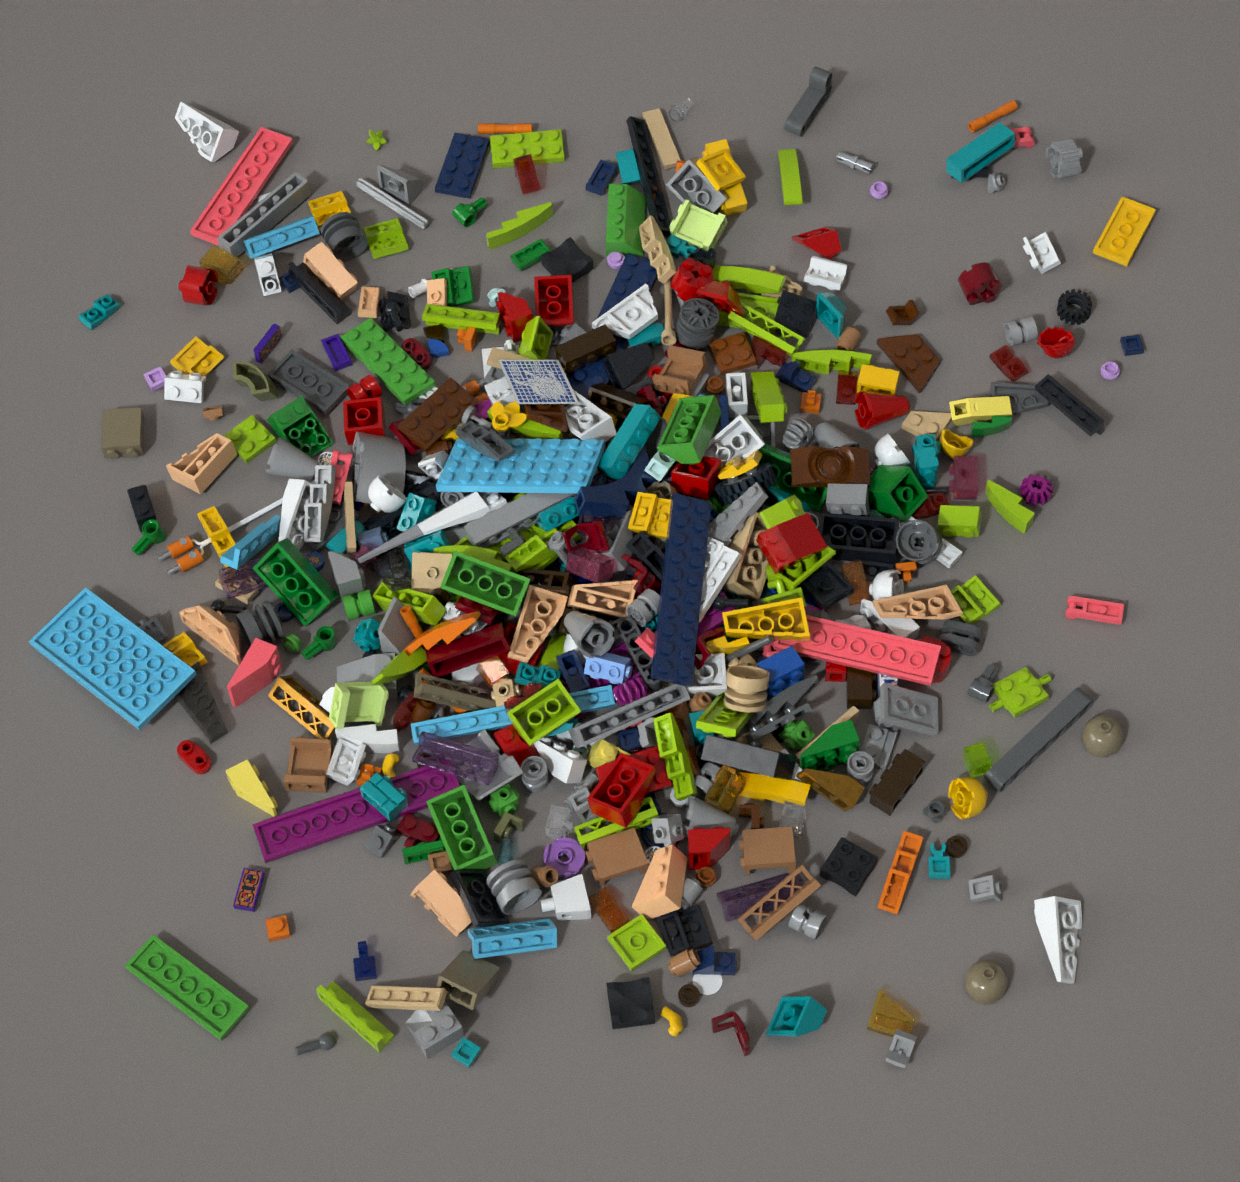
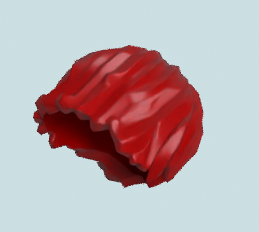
M1056 326L1053 329L1047 327L1046 330L1040 333L1037 339V344L1044 350V353L1055 359L1066 357L1071 353L1076 344L1073 332L1070 330L1066 332L1063 328H1057Z

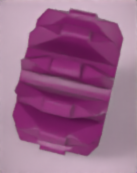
M1030 473L1028 478L1024 477L1020 485L1022 499H1026L1027 504L1032 502L1034 507L1037 503L1043 506L1045 501L1049 502L1054 490L1052 481L1047 480L1046 475L1040 477L1039 473L1036 476Z
M636 677L613 688L614 698L621 706L645 697L649 693L647 684L642 677Z

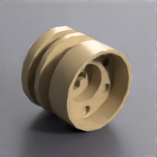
M749 665L729 667L726 676L728 688L725 689L724 705L740 712H760L765 710L767 693L764 690L768 689L770 673L763 668Z

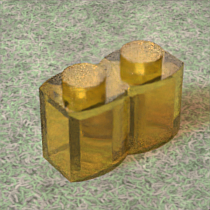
M214 246L199 261L200 267L217 272L220 283L231 284L244 269L241 260Z
M723 765L716 774L715 783L706 793L705 802L729 814L736 804L737 796L746 785V778L735 769Z

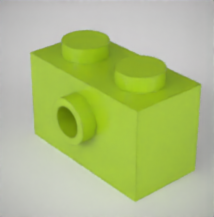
M941 505L938 519V529L941 536L979 537L982 519L980 507Z

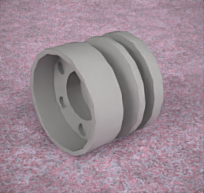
M517 859L502 864L486 879V884L491 889V893L496 897V902L505 915L516 914L529 908L542 894L539 885L531 877L532 873L523 860Z

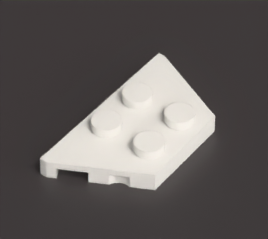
M644 284L593 321L592 328L595 329L606 324L613 335L631 339L656 321L658 313L656 307H654L648 285Z

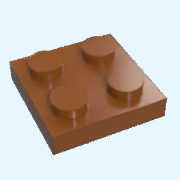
M744 332L713 340L708 345L720 375L756 366V359Z

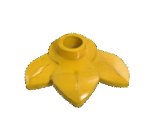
M496 401L491 407L492 426L496 431L502 432L510 427H519L527 420L526 414L520 413V405L516 401L505 406Z

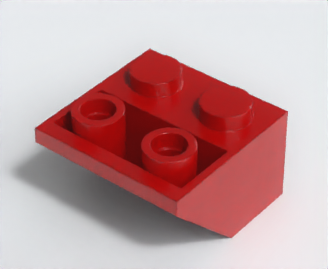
M499 292L496 305L499 310L498 313H500V323H504L507 337H511L514 343L521 341L522 332L525 330L526 323L533 319V314L525 299Z
M717 826L713 829L696 827L688 830L689 870H699L706 866L712 868L730 850V828Z

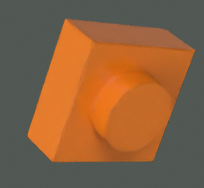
M286 915L265 920L270 942L291 937Z

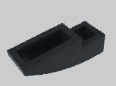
M640 531L626 544V547L662 582L665 554Z

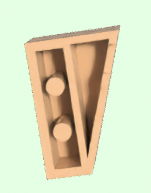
M216 433L197 445L196 450L190 454H183L182 459L174 464L169 463L166 467L172 480L202 494L236 457L237 452L230 439Z

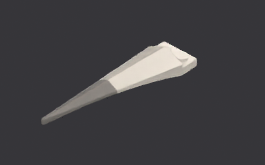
M471 492L358 558V561L362 563L421 536L479 519L489 511L501 508L507 501L498 492Z

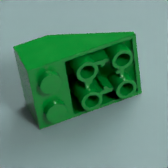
M303 396L276 411L267 419L278 437L285 439L310 457H314L334 444Z
M852 720L830 726L800 755L799 767L802 770L807 768L820 771L823 769H833L843 763L847 764L849 756L859 751L860 739Z

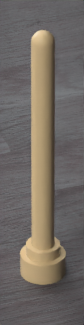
M669 278L664 283L665 330L661 333V342L667 346L676 343V333L672 329L671 279Z

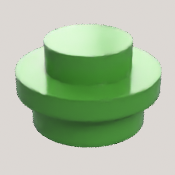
M290 634L283 638V645L289 652L297 653L300 651L302 642L297 636Z

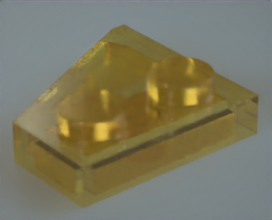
M879 989L867 1030L894 1037L896 1029L912 1034L915 1019L909 1013L904 1012L896 1002L893 1003L885 996V992Z

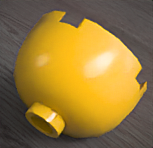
M957 778L951 781L948 791L949 799L952 798L954 804L950 805L951 809L959 819L973 818L979 815L986 806L987 791L981 782L975 778Z

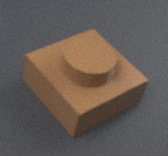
M222 405L203 408L204 419L208 418L209 421L220 419V416H223Z
M447 851L428 855L431 872L435 870L443 875L452 872Z

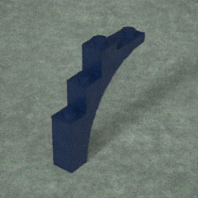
M645 444L629 468L628 473L619 480L607 485L580 487L574 499L578 515L622 518L629 505L635 504L637 493H646V489L658 481L644 471L651 461Z

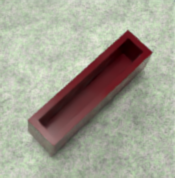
M501 622L454 639L449 644L443 643L429 650L426 649V657L433 676L440 677L510 652L511 649L509 638Z

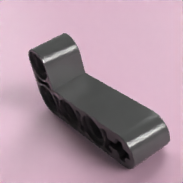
M816 66L813 68L809 78V87L788 116L784 130L800 137L805 133L831 92L833 76L831 72Z
M625 616L611 622L610 624L614 628V642L610 649L624 643L644 682H646L647 688L651 691L661 689L663 681H653L650 679L649 673L652 670L653 659L640 646L637 648L631 647L641 635L633 618ZM627 625L632 626L629 631L622 630ZM644 659L650 660L646 665L640 664Z

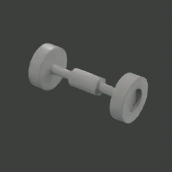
M470 405L465 410L461 420L462 423L465 424L470 420H475L479 423L478 425H482L489 431L497 432L503 439H507L511 427L506 431H496L491 422L475 417L477 411L475 407Z

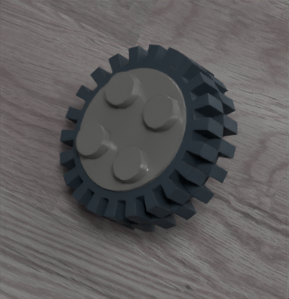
M762 463L741 475L720 481V483L716 484L715 490L721 504L728 505L737 500L756 482L764 490H767L778 480L771 464ZM759 507V509L756 512H761V508Z

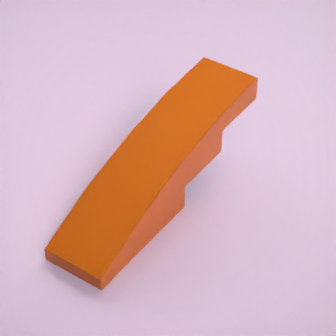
M476 611L441 622L409 642L403 651L409 656L421 645L429 650L441 639L449 644L472 625L481 613Z
M903 831L877 906L878 909L898 915L924 837Z

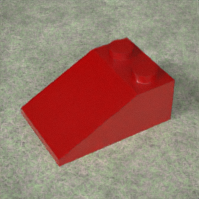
M572 276L534 277L536 316H540L548 326L574 325Z
M809 513L775 525L760 533L756 539L775 574L827 548Z
M658 746L629 755L656 768L645 795L663 790L672 785L671 780L668 779L663 758H660ZM614 761L595 768L599 780L602 779Z
M620 753L587 798L592 814L627 828L640 808L656 768Z

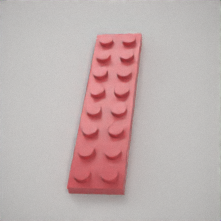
M261 127L190 230L191 235L219 246L217 237L246 214L292 146L293 139Z
M806 615L810 642L774 641L773 648L775 650L782 651L793 646L798 655L929 686L932 685L941 652V646L810 615Z

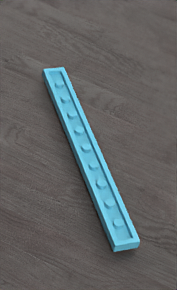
M611 685L569 693L581 710V713L615 707ZM520 703L411 723L414 745L480 733L483 730L491 731L512 725L507 712Z

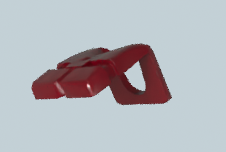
M602 520L576 524L563 533L570 557L576 556L583 550L608 551L610 549L607 536L604 535L606 532ZM578 530L588 536L584 544L573 547L570 543L571 537Z
M623 554L621 558L635 570L643 573L633 589L639 594L643 593L646 589L652 590L657 583L656 576L638 560L630 555ZM647 577L652 579L648 586L642 590Z
M723 627L706 631L697 638L695 653H702V660H699L695 655L694 665L697 670L701 669L711 656L710 651L706 647V642L720 638L725 632Z
M729 1012L712 1018L713 1033L734 1027L744 1056H748L750 1054V1038L739 1015L736 1012ZM731 1017H733L735 1021L717 1025L721 1021H724Z

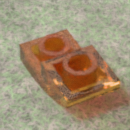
M862 561L842 564L844 578L854 587V593L847 596L849 605L861 604L862 599L869 600Z
M606 887L588 897L595 912L611 933L629 922L628 917L619 908L616 899Z

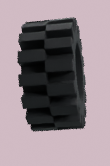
M1072 289L1071 293L1069 290L1065 294L1062 293L1057 305V315L1060 316V320L1065 319L1064 323L1068 324V322H1071V325H1074V322L1077 325H1080L1081 321L1085 323L1086 319H1089L1092 309L1090 296L1086 297V292L1081 294V290L1075 292V289ZM1070 304L1079 305L1082 309L1071 310L1067 306Z

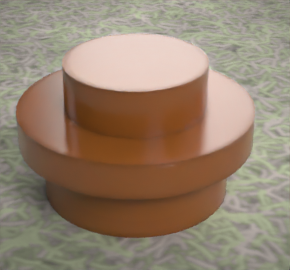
M718 376L709 378L706 384V390L715 395L722 393L725 388L724 381Z
M706 866L697 871L696 879L701 883L702 887H710L715 884L717 875L712 868Z

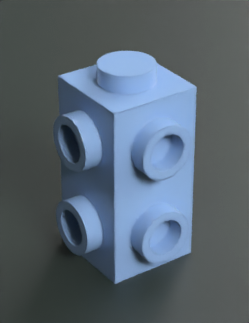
M607 652L602 656H593L594 658L586 657L584 674L590 675L593 679L602 678L609 680L612 684H622L632 674L631 658Z

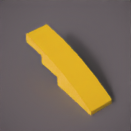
M212 506L197 513V516L221 560V555L236 543L215 506ZM246 563L238 570L223 564L230 577L248 569Z
M731 772L725 792L765 802V799L782 804L788 801L805 806L811 785L761 774Z

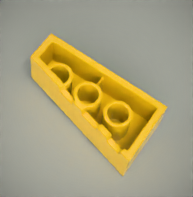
M727 139L705 144V150L702 152L703 157L726 149L732 157ZM741 182L723 189L728 199L719 209L723 210L724 215L728 216L745 212L747 200Z
M802 597L722 612L726 637L743 638L747 636V638L761 639L771 635L773 640L810 642Z

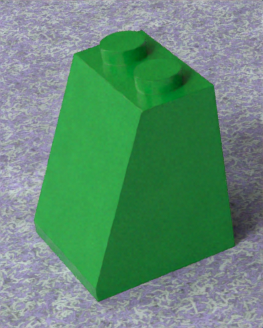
M879 465L870 475V488H868L869 507L895 519H900L901 522H906L928 497L910 467Z

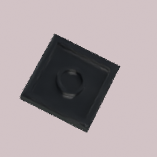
M831 564L812 573L798 585L822 610L854 593V587Z

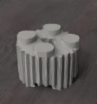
M1073 138L1052 142L1050 147L1046 148L1047 160L1050 159L1052 167L1050 174H1052L1053 178H1063L1082 173L1079 161L1083 157L1082 149L1080 147L1077 148Z

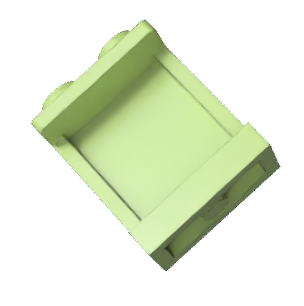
M686 199L684 204L682 203L679 206L676 219L672 220L669 229L672 235L687 241L692 246L708 251L709 248L714 249L728 221L726 215L718 213V215L692 205L690 200Z
M372 682L335 683L329 720L336 729H343L345 722L373 721L376 726H381L382 720L385 718V705L389 699V692L383 684H373Z

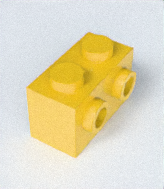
M862 364L857 382V394L858 392L866 391L895 395L900 371Z

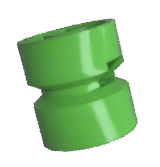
M369 589L359 591L356 596L353 593L342 596L348 621L358 619L361 614L364 617L375 614Z

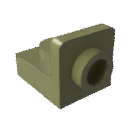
M505 812L494 830V841L502 844L505 838H509L513 828L522 832L524 829L522 818L515 813L509 814Z

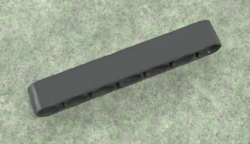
M1075 688L988 770L984 779L999 792H1002L1090 709L1094 700L1080 688Z

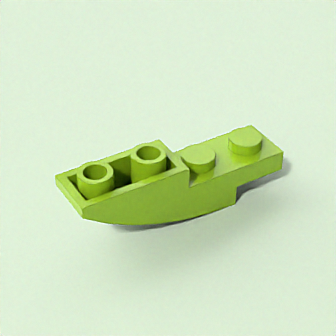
M451 545L437 547L433 550V553H454V551L513 572L512 564L498 560L497 551L487 548Z

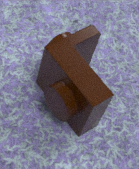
M908 300L905 306H889L886 313L893 325H912L919 315V310L913 300Z
M754 803L739 805V817L751 818V829L764 828V817H760V805H755Z

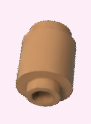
M846 327L836 341V349L853 351L861 339L859 330L855 327Z
M704 692L696 693L687 702L689 713L706 710L712 703L711 698Z
M535 866L531 870V877L536 880L539 887H551L558 880V872L552 866Z
M686 949L669 958L668 968L673 976L677 975L680 978L698 968L697 965L701 964V961L694 949Z

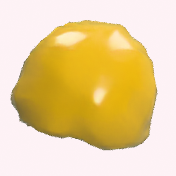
M944 429L941 432L939 442L942 453L951 459H958L969 451L974 440L967 436H958L949 429Z

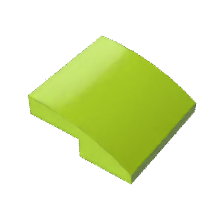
M398 218L363 227L373 259L409 250Z
M976 575L962 586L957 585L951 590L953 597L963 612L960 618L966 624H974L1001 606L1000 602Z

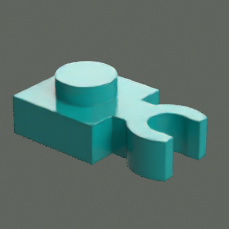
M672 234L666 240L670 253L675 258H679L682 255L686 260L690 255L688 253L697 252L696 247L687 246V241Z
M934 843L930 845V854L933 857H928L929 879H950L949 856H944L946 851L945 843H942L940 851L934 849Z

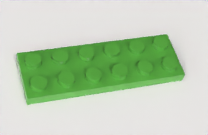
M372 318L340 336L343 344L405 406L436 386L435 381Z
M154 934L125 965V968L220 1041L228 1035L250 1010L246 1003Z

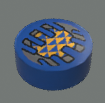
M310 552L305 556L317 571L324 567V557L321 553Z

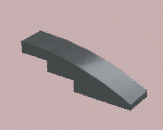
M471 420L455 429L458 437L488 458L500 462L515 453V450L493 430L488 431L482 425L477 426Z
M814 675L799 681L778 693L766 703L765 710L755 712L751 716L746 727L751 729L760 724L765 717L769 719L779 715L784 708L788 709L794 705L797 707L816 685L818 676Z

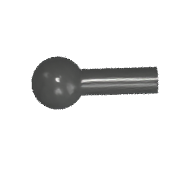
M324 1033L316 1041L295 1047V1052L298 1056L320 1048L330 1050L335 1045V1038L330 1033Z

